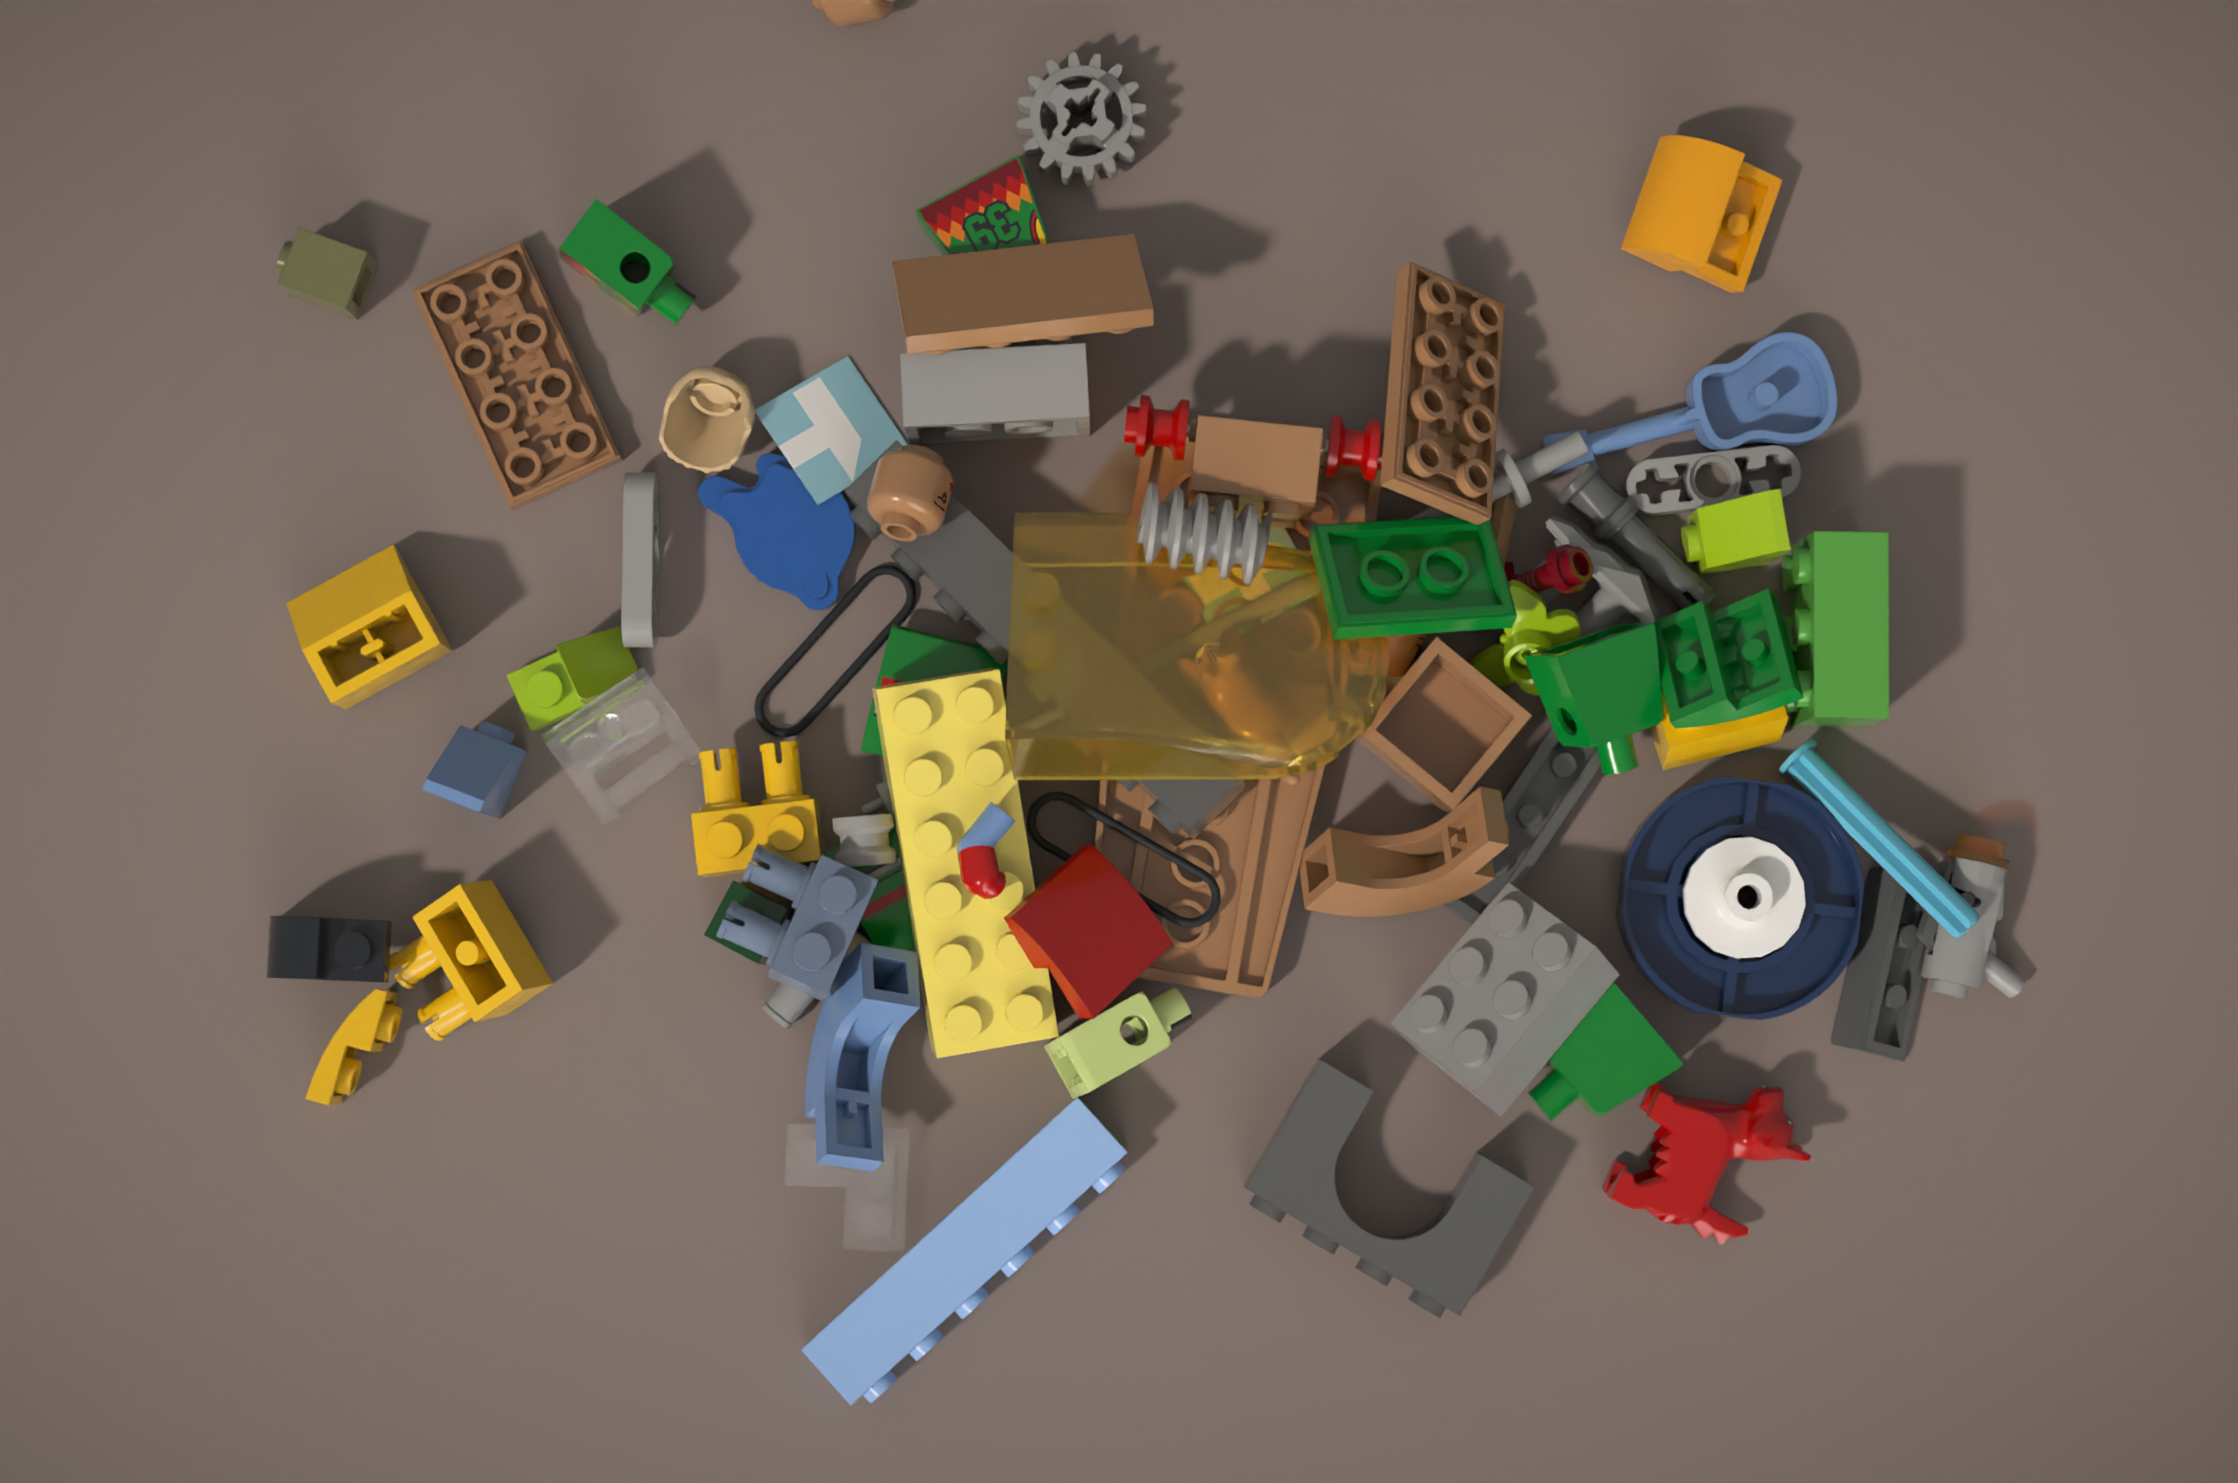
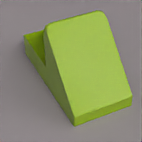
M619 626L555 645L556 653L506 675L527 724L533 732L645 682L630 648L623 646L622 632Z

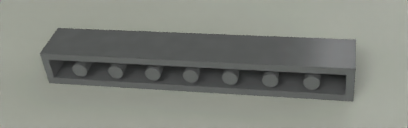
M896 440L845 490L846 495L855 507L848 514L850 518L872 540H875L882 533L897 548L890 555L891 558L915 582L923 575L939 589L933 596L936 603L957 623L966 616L982 632L975 640L998 664L1002 665L1009 658L1024 673L1018 682L1042 707H1045L1052 700L1068 716L1061 725L1081 746L1087 750L1093 743L1098 745L1111 758L1104 767L1127 791L1131 792L1138 785L1155 802L1148 808L1149 812L1171 834L1175 835L1182 828L1194 840L1246 788L1243 777L953 494H951L943 525L934 533L917 536L913 541H899L885 535L881 530V525L869 514L866 503L879 459L885 454L897 451L898 448L903 446Z

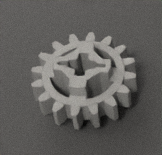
M1076 52L1069 53L1068 67L1060 69L1058 64L1052 59L1046 61L1048 78L1044 81L1040 77L1030 75L1028 87L1034 94V97L1020 96L1017 102L1018 110L1030 115V117L1016 121L1018 135H1032V138L1023 145L1024 154L1026 157H1032L1041 153L1043 157L1039 164L1040 173L1045 176L1056 166L1061 169L1062 184L1064 185L1070 183L1074 173H1082L1087 187L1093 186L1095 171L1101 169L1111 180L1117 177L1115 160L1119 158L1124 162L1132 164L1135 160V152L1128 143L1144 142L1145 129L1133 123L1146 118V104L1131 103L1139 94L1137 81L1122 85L1120 82L1123 76V66L1118 63L1106 72L1101 67V54L1097 53L1091 58L1089 66L1080 65ZM1074 83H1089L1088 87L1067 89L1065 87ZM1113 99L1117 102L1122 115L1120 131L1115 129V124L1106 118V112L1110 108V102ZM1043 108L1048 110V115L1057 121V127L1053 130L1050 140L1046 138L1041 127ZM1092 109V127L1086 123H1081L1076 129H1071V112L1077 116H1082L1087 110L1090 111ZM1095 149L1099 152L1090 156H1072L1076 151Z

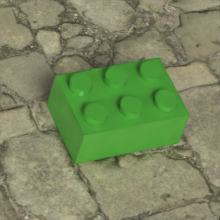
M1813 531L1791 547V555H1784L1782 560L1783 591H1791V615H1784L1783 620L1804 695L1803 699L1785 705L1787 712H1791V727L1865 728L1889 718V532Z

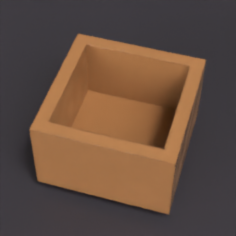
M1436 637L1353 737L1439 809L1448 814L1459 805L1532 715Z

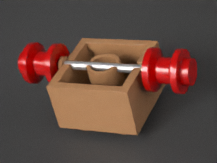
M1141 395L1140 407L1127 406L1124 443L1136 444L1135 456L1144 457L1151 446L1169 447L1174 461H1184L1186 437H1189V442L1195 443L1188 506L1196 494L1199 492L1205 493L1208 497L1210 513H1213L1219 501L1223 498H1228L1232 501L1235 519L1237 512L1240 513L1246 504L1251 503L1255 504L1258 514L1261 515L1260 523H1262L1267 513L1273 508L1272 527L1295 528L1297 527L1298 519L1309 520L1316 503L1320 455L1324 456L1325 451V476L1334 477L1342 465L1360 467L1364 480L1374 481L1376 470H1381L1384 432H1381V420L1371 419L1364 430L1346 429L1340 415H1331L1328 439H1326V433L1323 432V428L1198 415V420L1191 419V425H1188L1190 400L1181 399L1174 411L1155 409L1152 399L1148 395Z

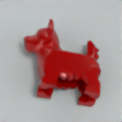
M1655 1083L1647 1088L1639 1105L1640 1109L1647 1113L1646 1116L1661 1125L1654 1131V1137L1657 1140L1650 1143L1649 1149L1655 1152L1648 1159V1164L1651 1168L1633 1175V1173L1628 1171L1627 1165L1614 1160L1602 1185V1189L1611 1200L1631 1209H1646L1657 1219L1665 1223L1689 1224L1702 1238L1707 1239L1712 1234L1721 1245L1729 1237L1736 1238L1748 1234L1747 1226L1723 1215L1709 1204L1728 1162L1736 1157L1755 1161L1778 1159L1809 1161L1811 1155L1803 1151L1802 1146L1794 1143V1125L1790 1117L1784 1113V1091L1782 1088L1759 1086L1754 1088L1750 1097L1743 1104H1730L1724 1101L1671 1094L1667 1088Z

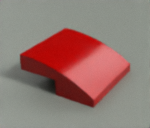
M1092 844L1083 845L1004 917L1033 968H1049L1078 1018L1094 1019L1173 944L1158 919L1133 886Z

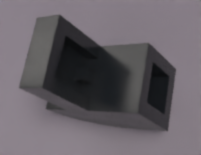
M270 916L266 978L388 983L392 921Z

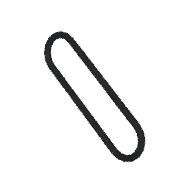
M883 565L872 568L864 574L766 682L758 693L754 706L757 722L764 731L776 737L787 738L798 735L806 729L889 637L892 625H900L913 608L916 595L913 582L905 572L896 567ZM884 574L893 575L898 578L905 586L907 594L906 602L898 614L798 724L786 729L777 728L770 724L765 717L763 706L764 700L771 690L872 579Z
M1061 791L1048 792L1038 797L1031 805L1027 815V830L1032 840L1047 852L1065 862L1072 856L1070 853L1045 840L1036 828V817L1042 806L1051 801L1060 800L1074 806L1205 881L1211 890L1212 901L1209 909L1203 915L1189 919L1177 915L1137 892L1153 912L1186 928L1199 927L1209 922L1218 912L1221 902L1220 888L1215 878L1206 870L1073 795Z

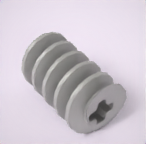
M1149 482L1140 513L1135 543L1143 544L1145 563L1148 564L1153 563L1162 548L1167 549L1169 564L1172 569H1177L1186 553L1192 554L1195 574L1201 575L1210 559L1217 560L1219 579L1226 580L1234 565L1239 564L1242 567L1244 584L1250 585L1263 564L1272 525L1273 508L1267 513L1261 524H1259L1257 507L1251 503L1246 504L1237 519H1235L1233 504L1228 498L1221 499L1213 513H1210L1207 495L1199 492L1195 495L1188 508H1185L1181 488L1174 487L1164 502L1161 503L1158 485L1154 482Z

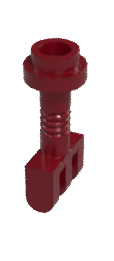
M1568 544L1551 549L1547 555L1546 564L1515 576L1513 562L1506 561L1504 567L1508 582L1510 580L1520 581L1537 593L1555 587L1560 593L1572 594L1582 590L1586 586V582L1593 575V565L1588 553L1579 546L1573 547ZM1488 629V630H1481V631H1493V630H1498V629Z

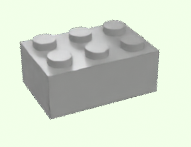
M1073 337L1063 341L1039 339L1036 340V346L1012 347V343L1002 348L978 346L975 349L949 350L941 355L900 353L903 427L910 445L1090 436L1086 343L1073 344Z
M1508 882L1390 1024L1418 1052L1502 1117L1620 974L1595 945Z

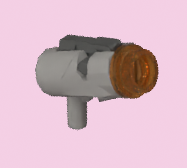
M1958 834L1955 848L1949 847L1947 856L1943 857V861L1939 863L1936 872L1978 912L1980 918L1965 935L1956 938L1952 937L1924 909L1916 935L1926 946L1920 976L1932 980L1931 992L1967 999L1969 988L1981 990L1984 979L2008 998L2016 996L2022 990L2025 983L2024 978L1996 957V942L1993 938L1996 921H2001L2003 917L2004 881L2010 860L2004 858L2007 844L1987 838Z

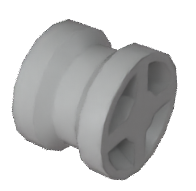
M893 814L832 819L833 831L840 837L841 847L835 855V861L848 867L897 863L896 850L889 843V832L894 827Z

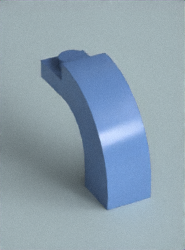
M861 942L846 958L835 976L816 1023L809 1054L805 1086V1117L815 1119L817 1164L874 1172L884 1162L881 1108L883 1074L890 1048L897 1033L920 1008L917 952Z

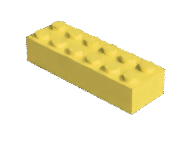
M987 668L872 687L915 952L918 953V972L931 1050L936 1058L1059 1037L1048 968H1033L1004 920L1007 914L1035 890L1000 669ZM993 802L1013 818L1015 822L995 846L999 871L1003 872L1006 876L1005 888L999 896L993 899H983L978 895L969 893L961 881L957 846L960 839L988 804Z

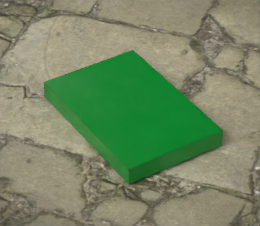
M1453 516L1318 524L1311 527L1308 539L1334 640L1513 627L1517 613L1490 519L1478 526Z

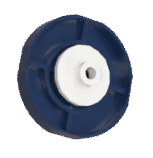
M1725 776L1695 784L1672 795L1657 806L1639 825L1623 854L1616 916L1624 945L1632 961L1646 980L1663 996L1693 1013L1747 1020H1764L1790 1013L1808 1004L1830 987L1843 972L1858 945L1865 881L1856 850L1840 823L1819 802L1788 784ZM1740 888L1744 889L1749 896V902L1745 908L1739 904L1737 899Z

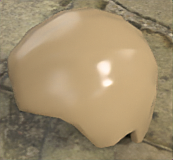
M701 366L685 373L669 390L663 408L659 441L664 451L667 452V456L677 463H682L686 468H694L705 473L730 469L731 465L737 462L743 454L755 423V403L747 384L738 378L737 375L714 366Z

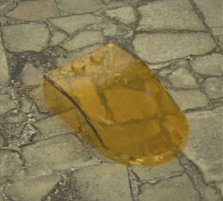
M1015 512L1005 740L1014 780L1279 779L1313 771L1338 758L1339 751L1352 742L1362 731L1366 732L1375 720L1386 695L1389 681L1390 654L1388 637L1333 639L1312 553L1268 542L1261 568L1252 583L1246 585L1243 582L1242 567L1239 564H1235L1226 580L1219 579L1217 560L1210 559L1201 575L1195 574L1192 554L1186 553L1177 569L1170 568L1168 550L1164 548L1160 550L1152 564L1145 563L1143 544L1135 543L1139 515L1094 512Z

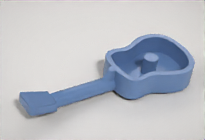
M1784 332L1768 336L1756 343L1737 360L1725 364L1706 366L1691 377L1687 382L1685 390L1687 407L1588 434L1586 429L1578 430L1587 446L1588 453L1550 473L1556 475L1588 464L1595 460V456L1691 430L1694 431L1701 446L1707 452L1733 450L1750 444L1761 446L1779 445L1785 448L1803 446L1824 433L1835 419L1838 399L1833 372L1820 347L1805 335ZM1576 431L1545 435L1540 442L1543 449Z

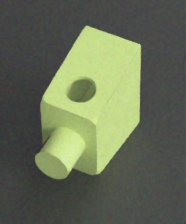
M1175 987L1150 1001L1143 991H1140L1097 1015L1094 1019H1090L1044 1045V1048L1071 1097L1075 1099L1093 1091L1170 1047L1172 1043L1167 1033L1191 1020L1192 1014L1184 997ZM1123 1024H1128L1135 1032L1136 1039L1131 1045L1121 1036L1120 1027Z

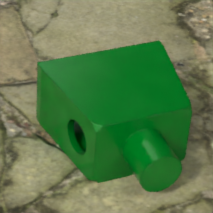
M1617 623L1525 655L1527 667L1556 737L1563 746L1596 747L1604 775L1623 773L1639 766L1631 734L1660 724L1664 717L1657 635L1654 623Z
M1613 982L1547 1061V1064L1553 1071L1527 1094L1550 1121L1555 1119L1577 1099L1591 1115L1601 1116L1675 1072L1684 1063Z

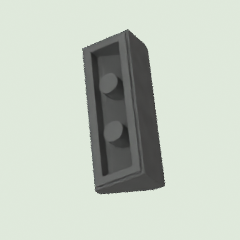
M1870 868L1863 893L1858 945L1847 964L1831 1043L1839 1047L1904 1062L1923 980L1920 973L1926 946L1918 939L1916 932L1924 908L1884 868Z

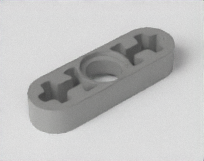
M1779 445L1648 459L1638 463L1627 474L1623 482L1622 492L1624 498L1631 496L1637 502L1636 506L1639 510L1636 514L1644 517L1691 513L1697 508L1770 490L1768 480L1748 481L1744 485L1747 495H1740L1741 473L1735 461L1744 462L1743 474L1761 470L1766 466V459H1772L1774 467L1776 469H1785L1787 474L1776 486V489H1781L1783 500L1797 488L1801 479V466L1793 452ZM1715 465L1725 472L1728 478V487L1724 495L1710 498L1698 491L1695 484V475L1700 467ZM1675 468H1684L1682 488L1688 501H1679L1680 489L1662 492L1657 498V504L1650 503L1647 494L1637 493L1636 486L1646 479V473H1653L1654 479L1658 483L1673 482L1679 477Z
M626 472L624 476L621 632L623 646L626 648H655L657 645L660 545V485L657 472Z

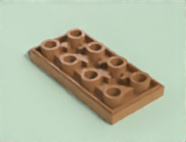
M1135 234L892 261L893 279L907 354L925 353L928 355H941L952 349L978 346L1002 348L1013 342L1039 339L1063 341L1074 335L1100 332L1124 334L1132 331L1134 328L1154 326V308Z
M522 240L411 290L508 505L512 510L518 509L623 461Z
M1409 261L1398 268L1396 274L1380 486L1478 526L1491 519L1505 304Z

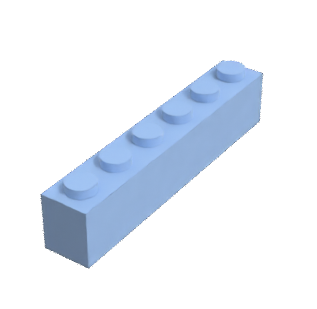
M1079 1097L1075 1098L811 1339L801 1351L850 1406L862 1395L871 1404L898 1379L891 1369L909 1353L917 1362L944 1337L937 1327L955 1311L961 1319H964L990 1295L982 1285L1001 1269L1007 1277H1010L1035 1254V1251L1028 1243L1042 1230L1047 1228L1054 1236L1081 1211L1074 1201L1089 1187L1092 1186L1100 1194L1126 1170L1119 1160L1128 1153L1127 1150Z

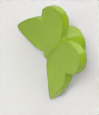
M1510 580L1508 585L1517 613L1513 627L1504 628L1505 633L1500 636V643L1494 644L1479 653L1469 664L1496 686H1508L1516 682L1526 693L1539 696L1527 667L1525 655L1580 637V620L1576 613L1569 609H1557L1548 613L1546 611V602L1541 595L1520 581Z

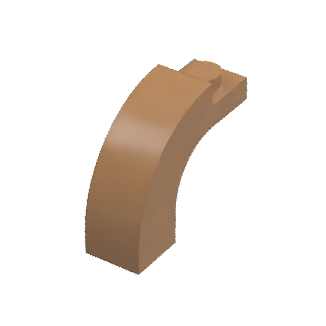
M1480 786L1438 822L1409 833L1380 836L1329 827L1303 851L1299 869L1304 909L1351 917L1400 915L1441 906L1482 888L1495 879L1492 859L1509 846V827L1505 819L1501 791Z

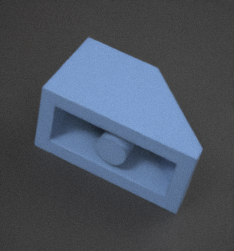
M482 720L477 731L460 725L427 776L422 790L477 812L501 819L527 751L512 745L516 734Z

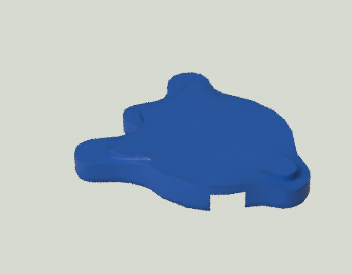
M766 453L758 458L756 469L759 480L753 487H745L720 476L708 477L701 483L698 489L700 502L705 508L721 516L729 523L734 533L736 549L745 567L759 582L797 597L807 608L814 611L826 610L836 603L839 597V580L843 574L844 566L851 555L853 544L856 542V526L848 515L851 510L841 492L817 505L786 457L773 453Z

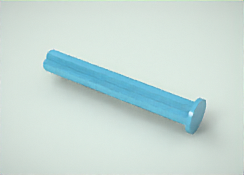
M1814 739L1806 741L1796 749L1781 765L1778 774L1782 778L1790 775L1817 802L1826 808L1840 825L1952 937L1960 938L1965 935L1980 918L1978 912L1814 751L1818 745Z

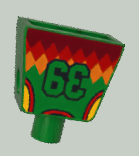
M1018 156L916 210L918 222L922 230L942 255L1049 243L1025 171Z
M595 199L559 247L560 260L637 316L649 305L676 326L697 298L696 295L669 276L674 270L676 262L670 255L597 199ZM634 262L639 263L648 270L647 278L642 282L632 283L621 274V270L625 265Z

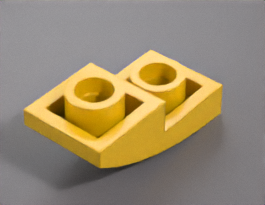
M375 989L349 1014L323 1053L305 1099L325 1105L342 1104L344 1094L351 1096L354 1093L362 1068V1061L355 1059L357 1049L368 1052H380L383 1050L385 1041L392 1043L397 1035L403 1012L402 1007L395 1006L399 992L388 989Z

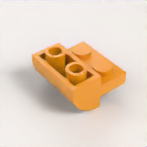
M1662 136L1659 138L1620 249L1669 272L1682 270L1727 292H1743L1783 180L1744 162L1745 154L1733 148L1690 136Z

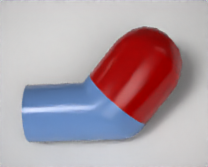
M993 802L988 804L960 839L957 846L961 881L969 893L978 895L983 899H993L999 896L1005 888L1006 876L1003 872L999 871L995 846L1015 822L1013 818Z

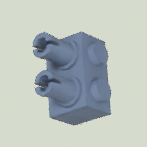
M758 843L742 880L745 882L749 881L792 900L793 904L791 907L796 909L792 920L785 919L782 924L732 900L725 918L742 926L723 919L716 937L724 938L767 957L766 964L771 966L767 975L768 978L824 1002L878 879L824 855L820 856L817 864L811 862L810 866L806 867L770 851Z

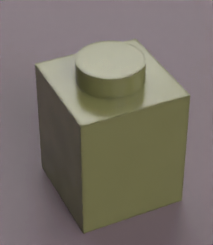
M298 228L294 241H287L279 253L276 263V274L280 278L277 284L292 297L358 320L379 264L366 251Z

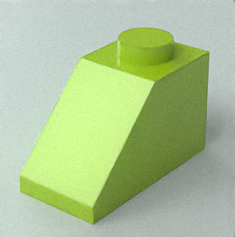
M1781 489L1768 490L1697 508L1687 517L1689 525L1681 527L1684 557L1687 562L1695 561L1696 572L1699 576L1769 565L1791 550Z

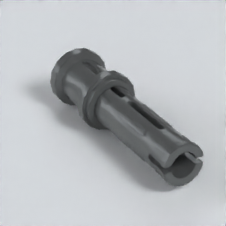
M1595 460L1590 462L1556 497L1562 505L1570 503L1594 527L1593 535L1598 540L1602 539L1606 543L1611 539L1681 609L1703 601L1708 606L1719 593L1715 588L1709 586L1636 514L1639 510L1636 506L1637 502L1631 496L1624 498L1599 473L1600 465Z

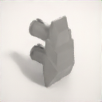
M1551 515L1545 524L1547 525L1546 528L1556 537L1554 539L1556 547L1568 544L1573 547L1579 546L1583 548L1592 561V576L1601 587L1576 613L1581 625L1580 636L1617 624L1627 613L1635 615L1642 623H1655L1659 610L1643 570L1627 564L1610 547L1594 542L1574 523ZM1547 556L1538 564L1537 567L1546 564ZM1553 587L1538 594L1542 596L1546 602V609H1548L1560 592Z

